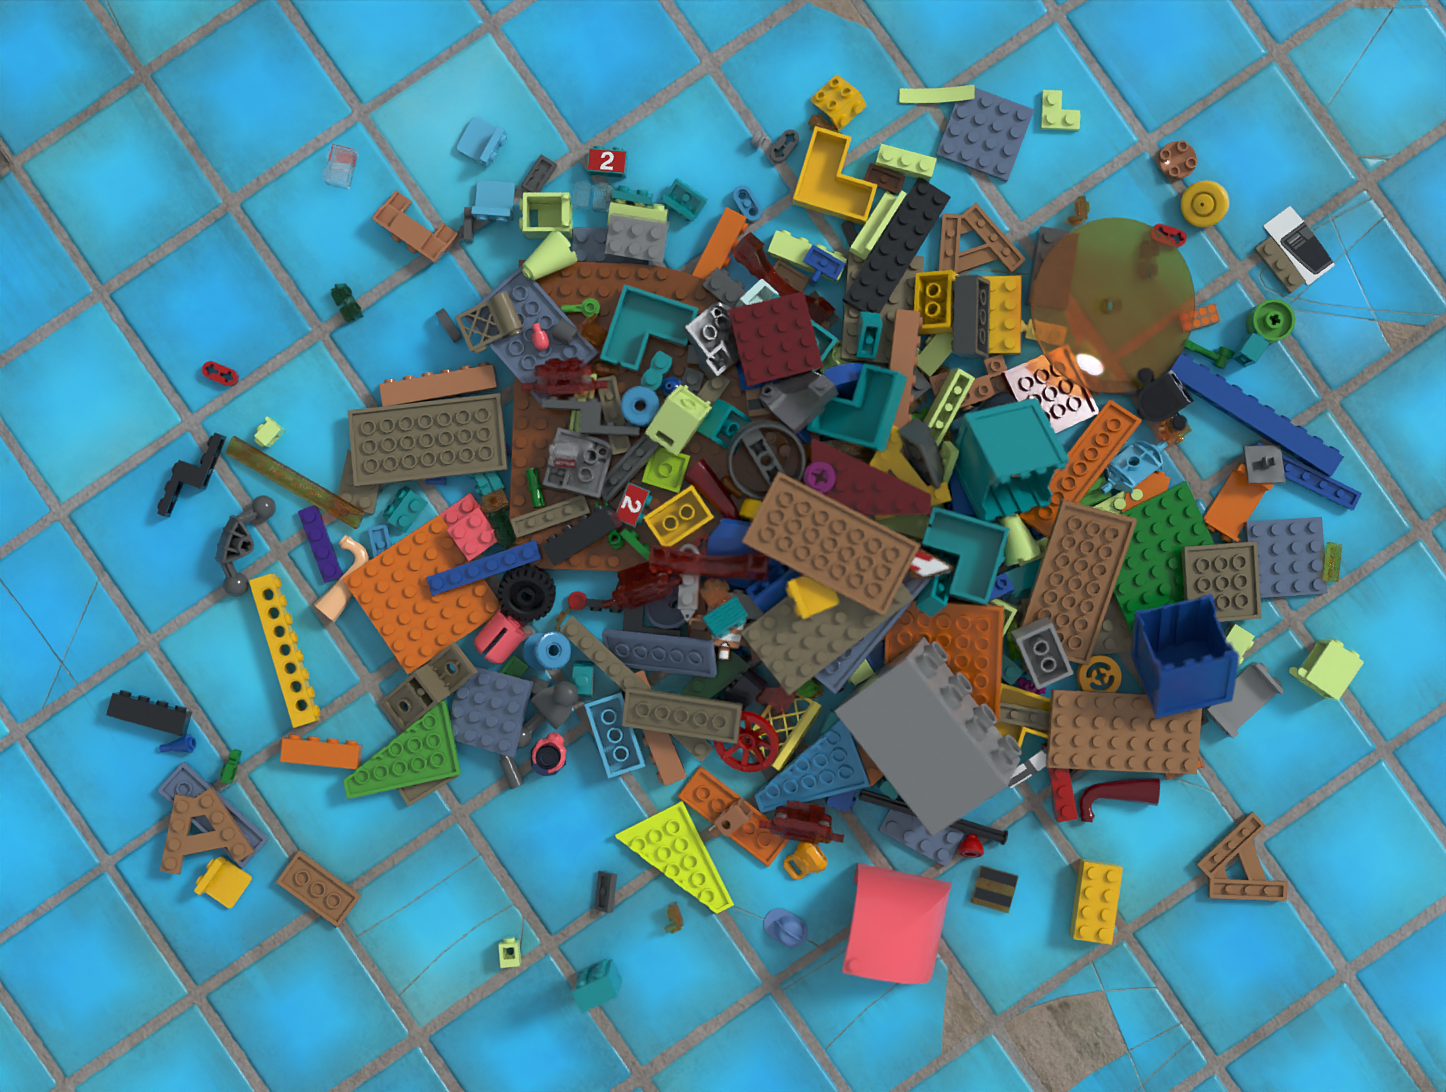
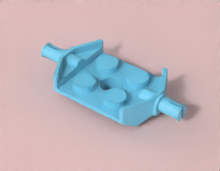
M1162 440L1155 446L1145 441L1134 442L1117 455L1105 469L1108 483L1100 488V492L1105 495L1115 488L1120 491L1133 493V488L1158 468L1163 470V460L1160 452L1168 446V443ZM1137 461L1139 462V464L1136 466H1132L1129 464V462Z

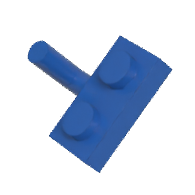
M813 244L802 261L815 269L810 279L811 286L817 285L822 274L836 281L846 264Z

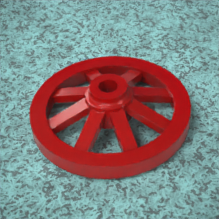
M742 711L741 720L745 721V729L740 726L738 743L726 750L723 742L713 740L714 747L719 757L730 767L742 772H758L767 768L774 761L779 749L778 735L774 727L765 718L752 712ZM751 722L757 724L761 728L754 731L752 729ZM766 733L769 737L770 742L765 741L759 738L758 736ZM758 745L770 750V754L766 758H764ZM739 748L743 749L742 761L731 756ZM750 750H753L759 762L748 763Z

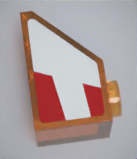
M918 549L908 571H910L909 575L917 580L921 578L927 580L953 572L954 567Z

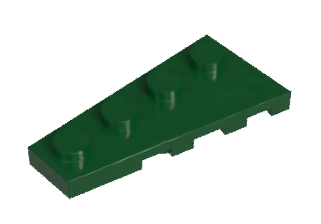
M717 648L715 651L717 668L715 678L694 676L680 695L710 699L734 682V679L741 671L745 673L748 668L751 669L753 667L731 649L729 660L717 659Z

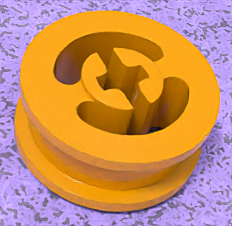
M1093 655L1088 665L1080 663L1076 672V679L1082 691L1116 692L1121 684L1122 674L1118 664L1110 657ZM1102 662L1107 665V670L1097 667L1089 672V676L1086 677L1087 670L1092 664ZM1097 672L1103 674L1100 679L1104 684L1108 682L1111 675L1110 684L1103 690H1094L1090 687V683L1102 685L1100 680L1095 679Z

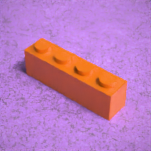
M726 207L692 274L693 276L707 280L716 267L719 269L728 267L731 261L729 255L732 250L736 251L740 243L737 239L740 233L744 235L748 227L746 223L747 217Z
M289 734L288 737L282 738L280 762L358 769L361 766L363 745L358 744L356 740H346V743L338 742L339 739L327 738V741H322L317 736H308V739H302L297 734Z

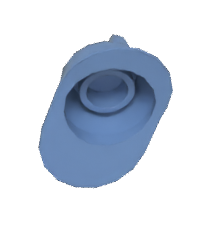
M774 909L765 917L764 928L767 934L784 946L795 948L806 941L808 935L806 924L789 911Z

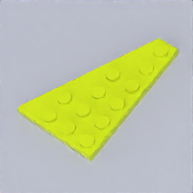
M683 801L615 834L617 839L639 854L652 866L663 872L668 878L675 881L684 890L695 896L700 902L707 905L716 914L734 905Z

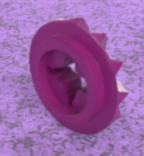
M815 462L807 467L804 473V482L807 487L819 493H825L834 486L836 476L829 464ZM823 470H825L823 477L825 478L827 483L820 481L819 483H817V485H815L817 479L814 477V475H812V473L819 475L821 472H823Z
M1018 678L1016 682L1019 688L1038 695L1046 693V687L1037 690L1032 681L1026 678Z

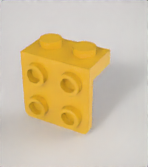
M835 75L810 99L812 104L829 116L834 128L838 131L845 127L867 106L861 92L839 75Z
M805 575L787 582L789 586L786 587L789 597H794L797 605H794V609L798 617L802 616L805 619L839 603L838 596L834 590Z
M220 856L217 859L213 858L206 867L208 869L206 874H202L195 882L197 887L194 889V892L199 895L206 892L227 908H232L252 881V876L224 856Z

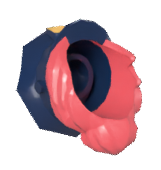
M552 732L548 734L547 738L540 739L530 750L531 766L540 775H556L566 765V749L562 745L564 739L559 733Z

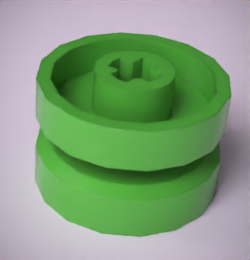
M1266 300L1252 308L1247 315L1248 334L1259 333L1266 338L1265 341L1269 344L1283 340L1294 329L1296 321L1294 311L1283 300Z

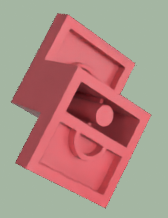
M469 493L440 514L449 527L447 531L469 562L501 540L492 526L493 523L472 493Z

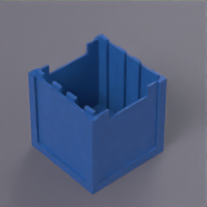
M1212 594L1159 608L1138 610L1134 613L1131 657L1156 718L1233 700L1240 656L1234 650L1232 643L1228 644L1215 615L1216 607Z

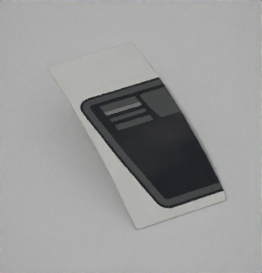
M1291 206L1264 225V228L1275 239L1306 280L1307 285L1335 266L1316 236Z

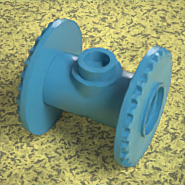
M636 386L629 389L621 400V411L628 423L635 424L639 428L649 427L661 408L655 392L644 386ZM643 403L646 405V408L643 411H637L636 406Z
M556 631L535 633L525 641L523 646V658L526 664L537 671L560 669L567 664L571 655V646L568 639Z

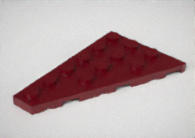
M811 439V464L825 462L833 468L836 476L834 486L828 492L821 494L861 515L931 514V494L827 444ZM823 470V472H821L819 475L812 473V475H814V477L817 479L815 485H817V483H819L820 481L827 483V481L823 477L825 470Z

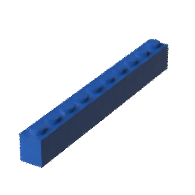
M1179 354L1175 357L1167 372L1173 370L1188 391L1275 446L1280 445L1281 450L1308 467L1329 477L1334 474L1344 456L1339 454L1340 451L1332 446L1328 447L1323 444L1324 441L1317 436L1312 437L1307 434L1305 428L1299 425L1296 427L1290 423L1291 420L1286 416L1277 415L1272 407L1268 405L1263 406L1258 403L1259 400L1252 395L1247 396L1239 386L1228 384L1223 376L1219 374L1214 375L1209 372L1210 369L1203 364L1198 365L1190 355Z

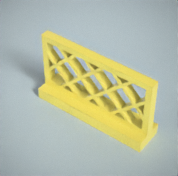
M782 685L761 715L767 721H770L772 726V720L782 718L784 720L785 729L775 731L776 733L786 731L787 739L784 743H779V746L782 747L774 761L770 764L779 772L785 767L823 710L822 705L810 698L799 695L796 690L792 693V700L782 701L781 694L785 690ZM805 700L810 704L805 711L798 712L797 701ZM794 702L796 712L785 715L783 704ZM781 705L782 715L772 717L770 711L772 707ZM797 716L798 723L796 726L787 728L786 717ZM755 724L752 729L755 731L759 729L760 726ZM765 733L758 737L762 739V736H766L767 734ZM761 746L759 749L762 750V754L766 758L764 752L766 748Z

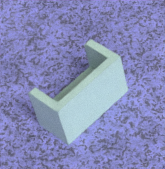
M761 279L740 298L734 308L770 300L775 293L777 295L779 293Z

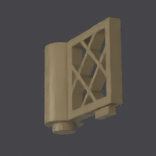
M508 292L499 293L490 298V300L455 316L470 352L475 351L476 354L486 350V345L507 335L515 337L521 334L520 330L523 329ZM487 306L491 312L488 320L479 317L481 309ZM468 315L474 317L471 328L464 325L462 318ZM478 319L487 322L484 333L474 330ZM490 324L496 325L500 334L493 337L487 335ZM473 332L482 335L480 343L473 346L471 341Z

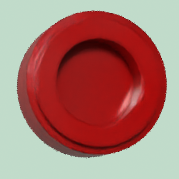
M580 591L573 592L568 598V604L573 610H582L586 607L587 596Z

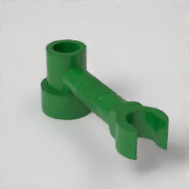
M1188 339L1183 340L1181 347L1214 360L1213 365L1221 369L1225 368L1228 360H1231L1234 353L1232 350L1222 346L1215 353Z
M604 499V507L609 506V503ZM616 530L609 533L608 543L610 547L614 550L622 549L625 544L624 538Z

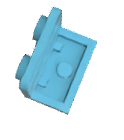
M473 117L457 145V150L489 168L491 163H494L497 159V152L500 147L505 144L507 133L500 126L495 128L481 119Z
M488 180L477 181L475 206H472L471 212L473 217L478 221H488V219L501 223L513 221L514 183Z

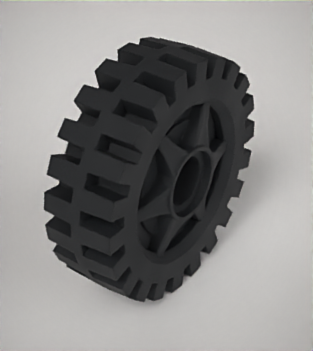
M526 564L525 567L519 566L507 571L501 579L497 594L499 605H502L503 611L507 610L506 614L508 616L513 614V619L515 620L520 617L521 622H525V619H528V622H533L534 618L538 621L541 617L544 618L553 607L556 585H554L553 578L550 579L548 572L544 574L545 570L542 568L537 570L538 566L533 565V568H530V564Z

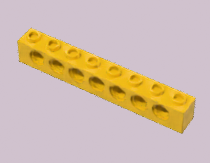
M272 573L251 579L249 583L293 728L318 721L321 715L320 709L314 703L315 692L308 683L309 673L307 668L303 666L304 656L302 651L298 650V636L292 630L291 624H293V620L285 607L287 606V600L280 590V587H282L279 576L276 577V574ZM269 589L273 592L271 600L266 598V592ZM273 608H277L279 611L277 618H273L271 615ZM279 626H282L285 631L282 637L277 634ZM285 644L290 647L288 655H285L282 651ZM290 663H293L296 667L293 674L288 671ZM296 681L301 684L299 692L295 691L293 687ZM301 700H304L307 703V707L305 710H302L299 707V702Z

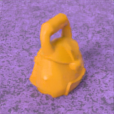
M812 838L801 840L795 852L785 858L783 867L792 879L799 880L809 873L824 871L828 859ZM793 860L795 865L801 870L799 875L789 861Z

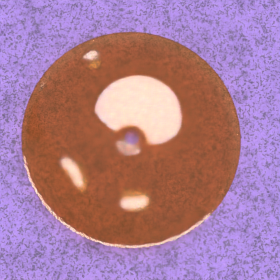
M1127 218L1094 220L1075 228L1061 238L1041 264L1035 279L1031 298L1034 333L1049 363L1072 383L1088 390L1103 393L1127 392L1147 385L1148 383L1143 384L1137 379L1138 371L1145 367L1153 370L1154 379L1162 375L1182 352L1185 342L1190 335L1195 313V293L1192 277L1178 249L1165 235L1143 222ZM1110 301L1113 305L1111 310H1109L1108 303Z

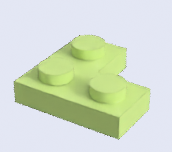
M1043 90L1040 129L1079 131L1080 110H1062V91Z

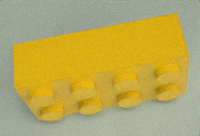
M982 276L990 281L989 356L1000 354L1003 356H1021L1022 277Z
M1080 859L1069 933L1073 939L1112 945L1123 867L1120 865Z

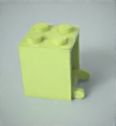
M523 193V198L519 200V207L523 214V218L519 219V227L527 239H545L553 230L555 232L559 231L566 239H572L573 201L570 193ZM531 210H538V227H531Z
M679 385L667 397L645 432L651 440L660 443L668 452L678 455L690 442L712 408L710 406L711 402L707 401L705 403L687 390L689 388L687 385L684 387Z
M1319 639L1299 669L1290 667L1288 671L1296 679L1324 698L1338 701L1364 661L1359 659L1360 655L1355 651H1348L1343 648L1344 644L1336 639Z

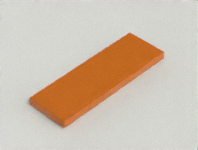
M702 766L697 769L677 795L678 798L713 825H715L714 820L741 797ZM745 800L753 810V814L749 821L728 836L769 867L792 836L783 829H777L772 820Z

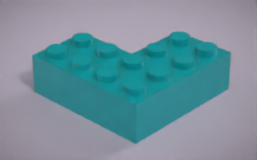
M624 284L600 360L617 367L621 363V368L638 373L650 337L687 348L689 339L682 328L698 316L699 308Z
M864 364L853 400L849 401L838 397L832 398L823 406L824 411L808 424L807 430L816 435L885 453L908 377L898 371Z
M933 506L922 547L959 558L949 596L987 606L1010 528Z

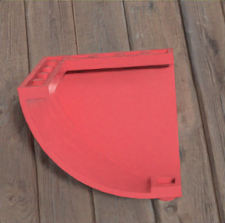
M857 862L854 882L857 883L856 899L842 972L898 983L916 984L931 981L950 895L951 882Z

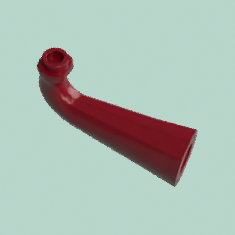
M702 458L683 478L693 485L725 519L741 521L733 500L704 458Z
M1160 779L1117 780L1091 785L1081 795V812L1079 817H1081L1083 822H1093L1095 815L1092 811V804L1098 798L1158 806Z

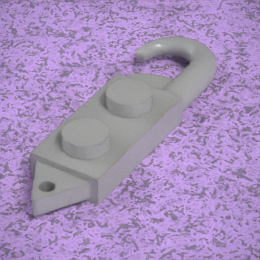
M688 543L681 546L677 554L680 557L686 549L691 550L693 553L692 563L683 565L679 576L678 609L681 610L686 622H689L695 611L698 610L700 586V551L695 545Z

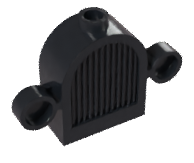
M1148 367L1140 369L1137 373L1138 381L1143 384L1148 383V386L1140 392L1137 400V413L1140 418H1146L1152 422H1161L1172 417L1170 425L1173 430L1181 431L1185 429L1188 421L1185 416L1180 415L1178 412L1194 402V400L1174 371L1170 370L1155 380L1152 369Z

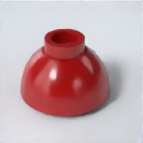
M967 834L966 838L960 842L957 852L964 857L978 858L984 855V848L977 839V835Z

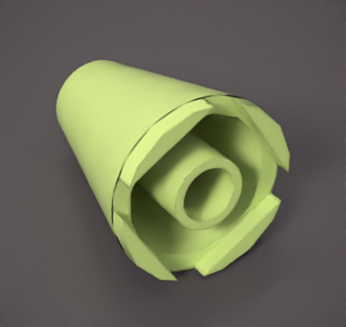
M553 230L523 263L522 272L527 279L536 280L574 265L577 262L575 251L571 253L569 249L571 244L559 231L555 232Z
M1017 512L1008 517L1002 515L998 519L1000 526L1010 528L1003 551L1005 553L1003 556L1006 557L1004 560L1006 566L1017 564L1019 561L1029 560L1042 553L1041 548Z

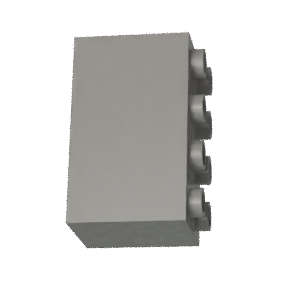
M923 637L877 670L875 674L854 687L834 712L930 834L935 836L1008 786L1021 760L1019 758L1021 749L1012 736L1006 735L1003 737L996 729L994 724L997 723V719L993 711L986 704L978 706L970 696L972 687L967 678L959 672L955 675L945 664L948 661V657L944 649L937 642L929 644L925 637Z

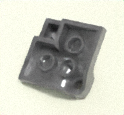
M715 302L682 328L697 354L700 363L698 366L709 380L714 379L739 360L727 312L731 308L720 302Z
M813 371L780 378L775 383L769 381L759 391V397L764 407L794 434L798 433L824 411L823 406L838 394L834 383L823 374L820 376Z
M558 428L548 461L543 488L600 499L612 457L610 444L589 435ZM605 450L606 454L600 455L599 451ZM554 459L576 460V468L554 467Z

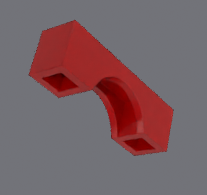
M1047 743L1041 744L1042 750L1047 747ZM1046 767L1051 783V802L1054 819L1058 822L1078 819L1069 769Z

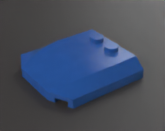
M722 518L718 526L709 533L704 572L710 587L746 591L748 587L780 563L742 543L752 522Z

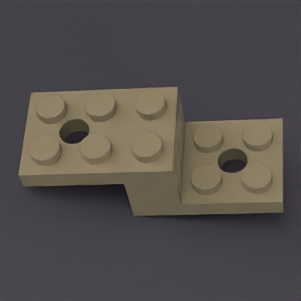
M454 641L429 663L412 673L383 698L381 703L401 729L405 731L441 701L448 698L478 671ZM450 664L454 665L455 672L451 670ZM403 702L408 705V709L403 706Z

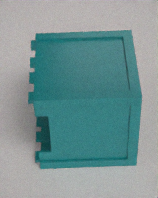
M1035 397L965 414L954 444L959 454L953 469L977 518L989 522L995 520V517L1002 515L1005 517L1015 514L1014 512L1018 511L1021 513L1028 512L1030 508L1037 506L1040 508L1048 507L1053 495L1049 488L1056 469L1063 471L1070 459L1039 401Z

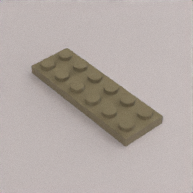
M627 687L622 726L737 744L743 704Z

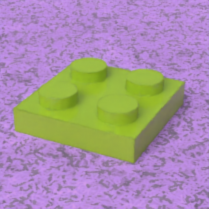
M660 447L648 460L642 482L679 493L690 456L682 453L675 455Z

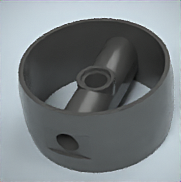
M770 419L752 421L741 427L733 435L726 452L727 469L733 483L746 495L761 500L765 499L768 491H757L746 487L736 478L732 471V454L741 438L770 487L778 472L786 474L759 428H778L787 432L795 439L799 450V462L792 479L798 482L801 480L806 463L805 451L797 435L781 422ZM763 455H769L771 457V460L768 464H763L760 462V459Z

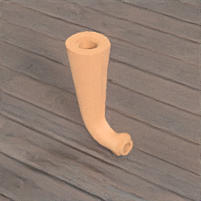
M347 535L338 544L342 549L353 553L354 563L314 604L333 622H336L353 596L343 578L369 561V556L364 546Z

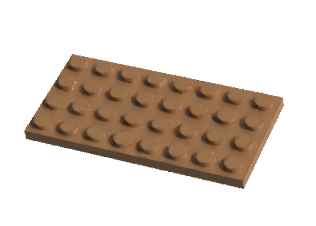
M778 472L742 541L743 544L882 616H885L920 547L918 543Z
M1061 499L1019 628L1047 616L1053 623L1067 659L1088 665L1137 519Z
M1052 689L1046 767L1197 774L1202 708L1156 718L1146 694Z

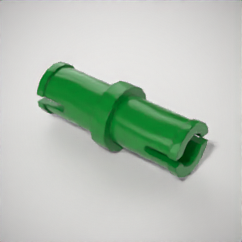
M538 468L525 470L529 485L527 489L531 494L533 508L544 507L543 485L540 484Z

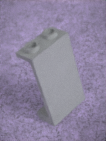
M1252 662L1236 677L1232 701L1202 708L1228 737L1234 738L1238 735L1237 729L1277 693L1282 694L1285 692L1281 688V682L1268 674L1269 669L1263 663Z

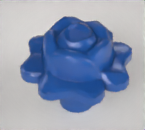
M670 376L669 379L664 378V382L660 387L663 390L662 395L668 397L681 385L682 381L674 376Z

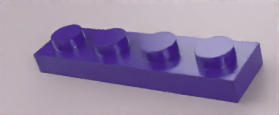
M313 505L298 511L324 583L340 578L343 572L318 506Z

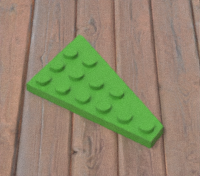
M441 701L371 759L346 777L343 783L347 799L461 775L447 701Z

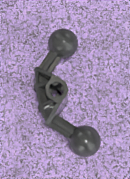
M262 495L256 497L252 501L250 509L237 516L231 515L227 524L222 529L223 532L219 543H217L215 560L220 563L226 578L224 579L223 587L230 596L239 597L248 590V579L245 575L236 571L232 561L250 554L254 549L253 539L244 525L256 518L267 520L274 515L276 504L269 496Z
M561 682L556 686L543 688L529 701L537 713L523 724L517 749L525 748L530 744L532 732L545 720L556 730L569 718L572 705L578 698V690L571 682Z

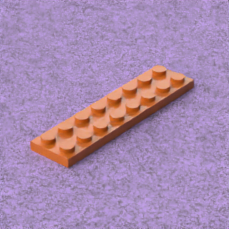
M1109 400L1067 453L1070 459L1066 465L1067 467L1063 471L1056 469L1049 485L1053 494L1050 505L1044 508L1039 506L1030 508V511L1019 515L1021 520L1049 538L1061 499L1080 503L1141 424L1142 420L1117 403Z

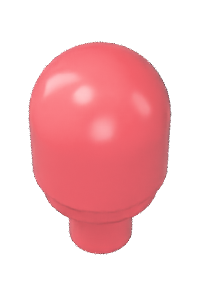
M539 323L533 324V344L537 350L543 351L549 346L547 333H545V330H541Z

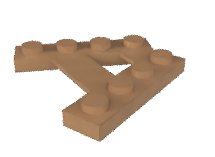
M977 203L972 205L962 215L942 214L938 271L953 270L958 274L959 272L999 259L1006 269L1012 273L1026 261L1025 257ZM974 231L985 243L984 245L959 253L960 235Z
M213 787L197 797L181 794L175 795L160 871L181 874L184 856L188 854L227 847L238 863L255 852ZM206 815L215 829L214 831L189 835L192 817Z
M1251 811L1195 863L1208 877L1209 898L1287 901V881L1266 880L1252 839L1266 827L1254 812ZM1236 854L1239 857L1246 879L1227 877L1224 866Z

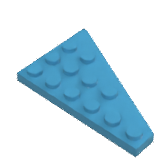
M839 719L759 789L754 797L760 812L763 813L868 787L871 782L854 736Z

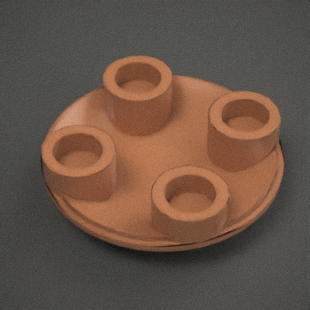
M1175 141L1168 143L1162 148L1158 157V163L1165 175L1174 179H1181L1194 171L1197 165V156L1194 149L1186 141Z
M774 431L762 433L782 467L787 462L791 451L787 439ZM763 455L760 459V462L763 464H768L771 460V457L769 455Z

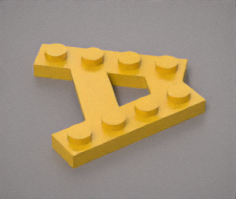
M893 425L885 453L876 451L869 465L885 473L890 469L896 478L931 494V506L951 501L946 481L941 483L939 489L933 486H926L900 452L903 443L898 434L899 428ZM873 515V516H874L875 521H879V520H883V519H886V518L894 517V516H897V515Z

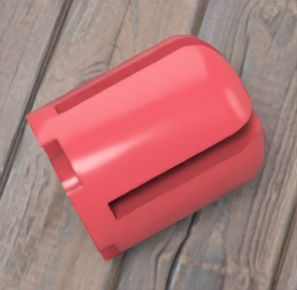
M502 608L496 612L474 639L475 648L482 655L506 629L508 630L485 656L487 661L495 664L503 663L529 634V631L527 633L522 628L524 624L518 618L515 620L513 619V614L508 616L501 612Z

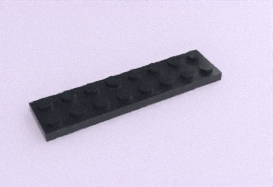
M918 177L842 301L859 312L880 313L951 196Z

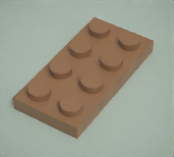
M301 850L297 852L276 881L277 884L337 928L362 896Z

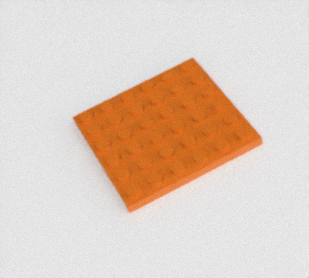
M440 514L343 578L347 587L408 675L437 656L449 644L459 641L492 619L502 607L484 579L432 596L426 577L470 563L447 531L449 527Z
M915 599L885 635V665L923 637H925L929 644L937 642L947 654L948 661L945 664L954 675L959 672L967 678L972 687L970 696L978 706L986 704L993 711L997 721H999L1004 606L947 602L945 608L930 618L916 607L917 599Z

